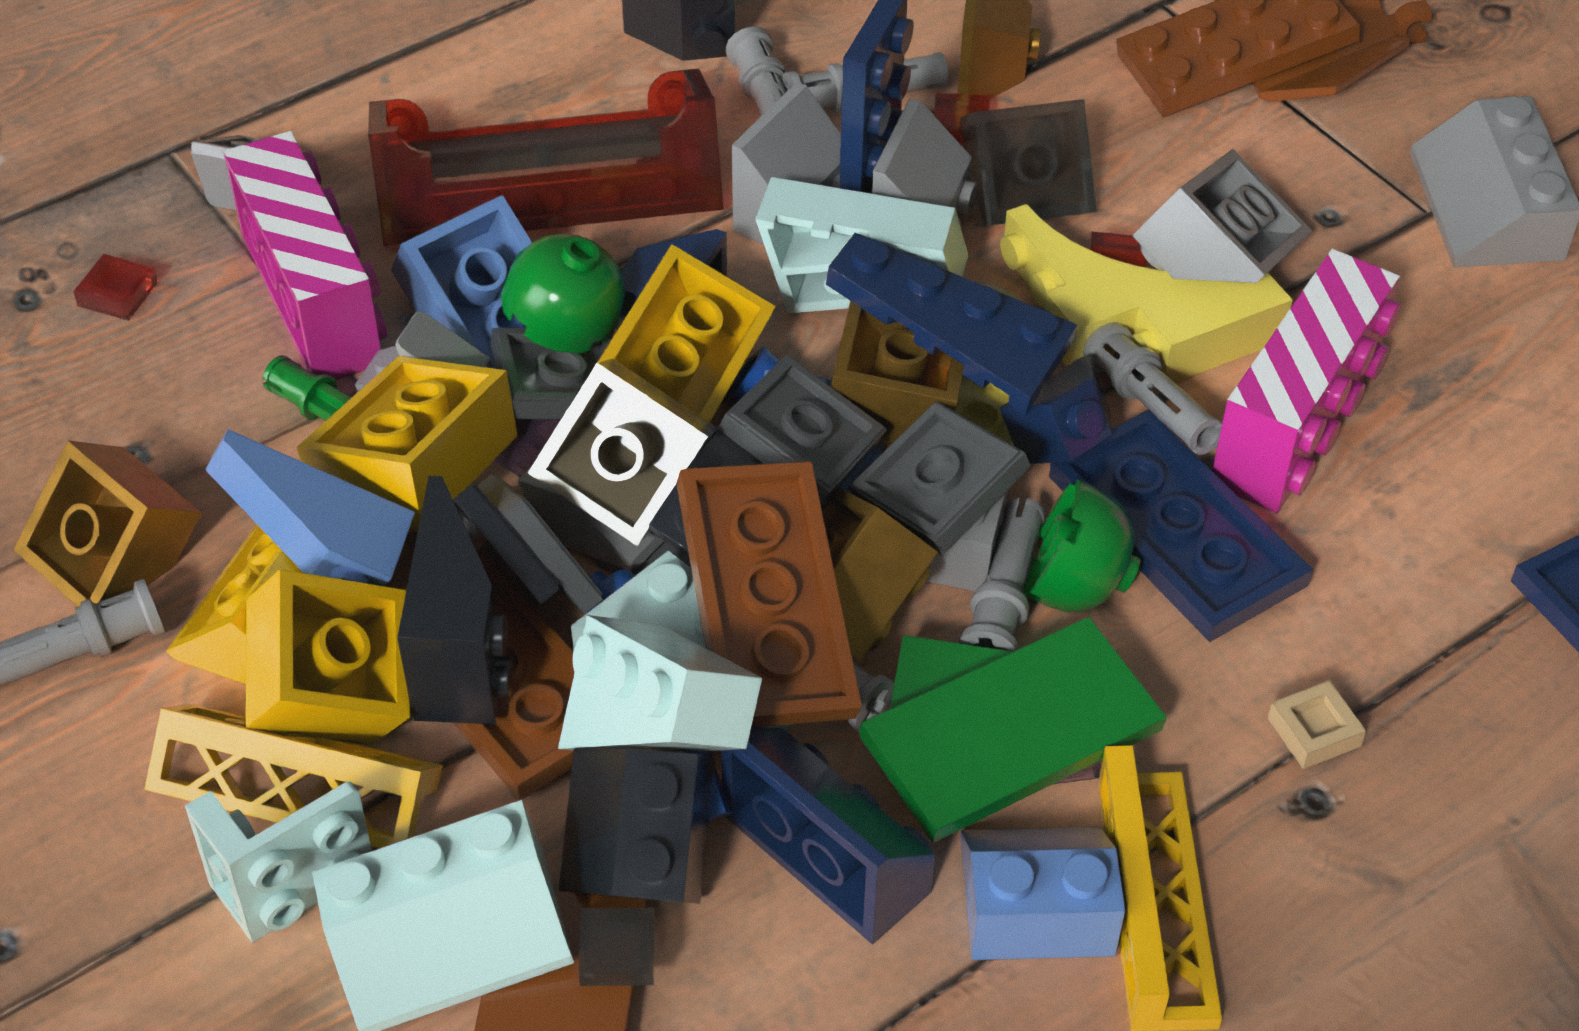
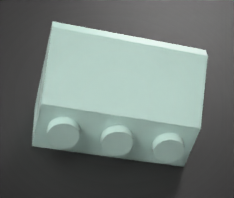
M522 800L312 872L323 931L358 1031H381L574 963L543 847Z

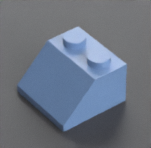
M1101 827L961 830L960 842L971 960L1116 956L1125 908L1116 847Z

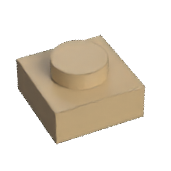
M1330 680L1272 702L1268 714V720L1302 769L1360 748L1366 734L1365 728Z

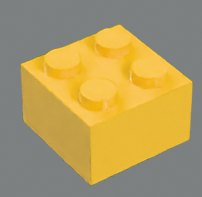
M279 569L246 599V728L374 744L410 718L409 695L397 639L406 590Z

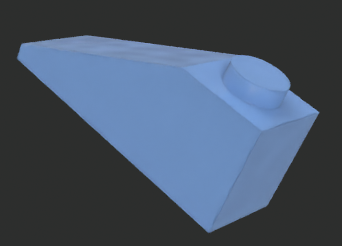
M227 429L210 458L206 471L303 573L379 586L387 585L393 576L415 513L414 511Z

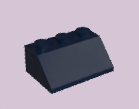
M751 727L746 749L721 750L722 788L731 811L730 814L724 817L872 945L932 892L935 854L925 838L909 826H900L882 811L874 796L866 788L859 784L851 785L830 768L825 756L815 746L809 743L801 744L783 728Z

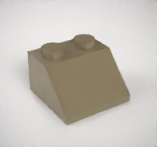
M612 358L596 364L528 473L638 546L650 531L648 524L675 486L680 469H686L718 429Z

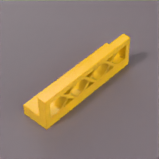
M189 703L161 708L144 790L188 801H193L211 790L225 810L234 811L239 809L244 815L277 823L304 807L293 786L309 775L314 774L325 777L332 790L350 781L354 785L363 787L358 790L361 800L376 790L402 796L394 833L372 828L365 816L371 846L383 848L414 837L421 799L438 791L443 765L342 740L246 728V717ZM176 741L195 745L210 771L192 783L170 778L169 773ZM217 751L232 754L233 756L223 762ZM247 758L260 761L275 786L257 799L243 796L229 772L230 769ZM281 767L297 770L298 772L287 778ZM216 779L222 790L207 787L206 785ZM280 795L286 806L271 803L270 801Z
M1105 746L1098 781V791L1104 832L1117 851L1125 914L1119 937V947L1131 1031L1219 1029L1222 1015L1182 772L1137 773L1133 746ZM1168 795L1170 813L1155 826L1143 817L1140 796ZM1172 829L1174 833V839L1167 835ZM1154 847L1179 865L1180 872L1166 886H1163L1152 877L1149 852ZM1181 889L1183 890L1184 900L1176 895ZM1163 908L1188 925L1189 935L1175 949L1161 940L1158 913ZM1191 951L1194 964L1185 958ZM1173 970L1198 989L1201 1006L1166 1007L1170 995L1167 976Z

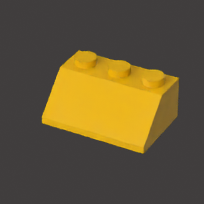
M671 244L597 363L612 358L710 423L776 306Z
M398 356L297 446L299 458L310 466L414 511L415 513L408 532H416L419 528L428 476H442L452 499H454L517 437L507 370Z
M256 524L166 652L177 661L246 684V599L279 569L303 572Z

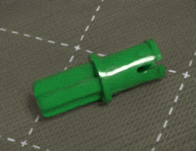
M285 355L275 357L268 364L263 374V379L266 380L263 383V387L269 392L295 404L299 408L300 414L308 420H315L320 417L326 421L352 398L338 390L336 380L330 375L312 373Z

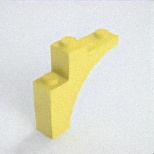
M1027 204L1006 211L1004 237L1000 241L1001 254L1006 265L1011 270H1016L1030 287L1037 304L1044 307L1043 310L1077 324L1073 343L1062 359L1066 366L1083 357L1085 343L1097 328L1107 323L1118 322L1129 329L1133 335L1132 341L1136 345L1151 349L1158 355L1161 360L1162 372L1176 383L1262 350L1291 308L1292 298L1269 273L1257 283L1173 279L1166 271L1117 261L1071 241L1044 222ZM1109 344L1104 345V349L1112 356L1116 353Z

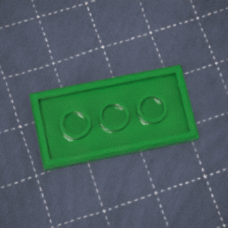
M1087 617L861 722L859 737L927 836L934 843L1101 761L1105 746H1131L1162 731L1167 717L1091 618Z

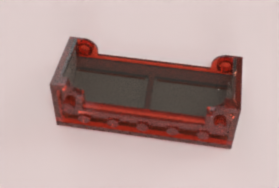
M699 68L663 73L652 82L647 93L648 109L429 131L426 114L420 106L410 100L370 101L368 138L383 246L402 244L501 195L504 196L525 231L724 210L715 98Z

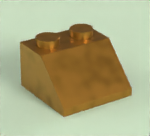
M850 300L831 386L839 394L883 425L887 431L883 435L882 440L888 443H893L936 401L955 412L964 365L941 350L937 351L934 355L930 354L924 348L913 343L914 334L911 330L899 322L886 325Z
M68 440L13 550L77 607L81 606L80 602L87 599L98 603L134 589V582L144 578L148 586L171 570L179 559L202 512L124 447Z
M837 488L822 509V515L851 655L861 662L868 651L876 649L885 640L892 626L891 618L905 598L914 595L924 585L930 574L929 564L938 552L880 508Z

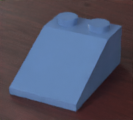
M503 195L400 245L391 272L415 311L427 313L490 357L494 369L496 367L490 347L492 329L526 328L524 324L518 321L514 314L511 321H509L503 312L500 294L515 258L520 251L532 242Z

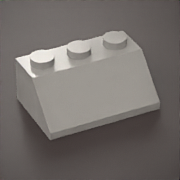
M1532 96L1477 99L1412 144L1410 149L1411 159L1454 268L1566 260L1579 222V201Z
M1232 149L1181 186L1132 236L1140 243L1141 252L1145 259L1158 270L1166 271L1173 279L1257 283L1300 244L1312 230Z

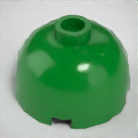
M555 233L538 238L519 252L511 265L500 297L506 317L511 321L514 314L518 321L526 326L524 336L533 343L556 352L579 354L590 351L594 342L604 339L605 344L611 339L620 318L626 292L620 266L609 252L594 241L582 236Z
M1076 479V485L1070 483L1054 503L1041 527L1038 538L1042 539L1043 542L1038 560L1032 559L1024 594L1027 598L1044 606L1072 613L1087 612L1102 605L1108 600L1114 590L1125 593L1136 577L1140 566V558L1132 554L1135 532L1131 517L1121 503L1103 490L1079 479Z

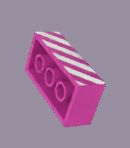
M291 131L224 150V158L243 240L306 369L317 375H330L335 380L365 371L375 354L381 349L379 340L388 337L382 313L378 305L373 304L372 300L373 297L380 295V286L370 261L360 263L358 259L360 257V249L350 223L340 225L338 221L341 219L340 211L331 187H320L321 175L311 150L302 152Z
M1330 250L1227 399L1212 472L1238 497L1278 514L1291 493L1300 496L1304 492L1315 468L1316 462L1313 461L1317 453L1324 456L1329 453L1340 430L1341 422L1338 421L1342 414L1352 417L1364 394L1366 384L1363 381L1366 377L1375 380L1385 364L1390 347L1382 344L1383 337L1387 338L1391 333L1401 310V303L1393 301L1400 278L1399 275L1337 250Z

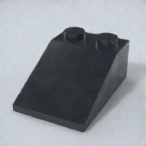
M428 476L397 637L413 721L495 725L499 698H510L513 687L512 656H505L508 638L507 615L496 614L492 584L443 477Z

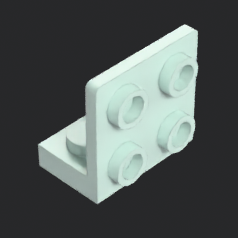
M350 781L343 783L257 835L248 819L239 809H235L228 814L211 790L185 805L209 885L252 943L271 931H280L289 927L299 919L304 911L318 903L313 871L372 851L360 793Z

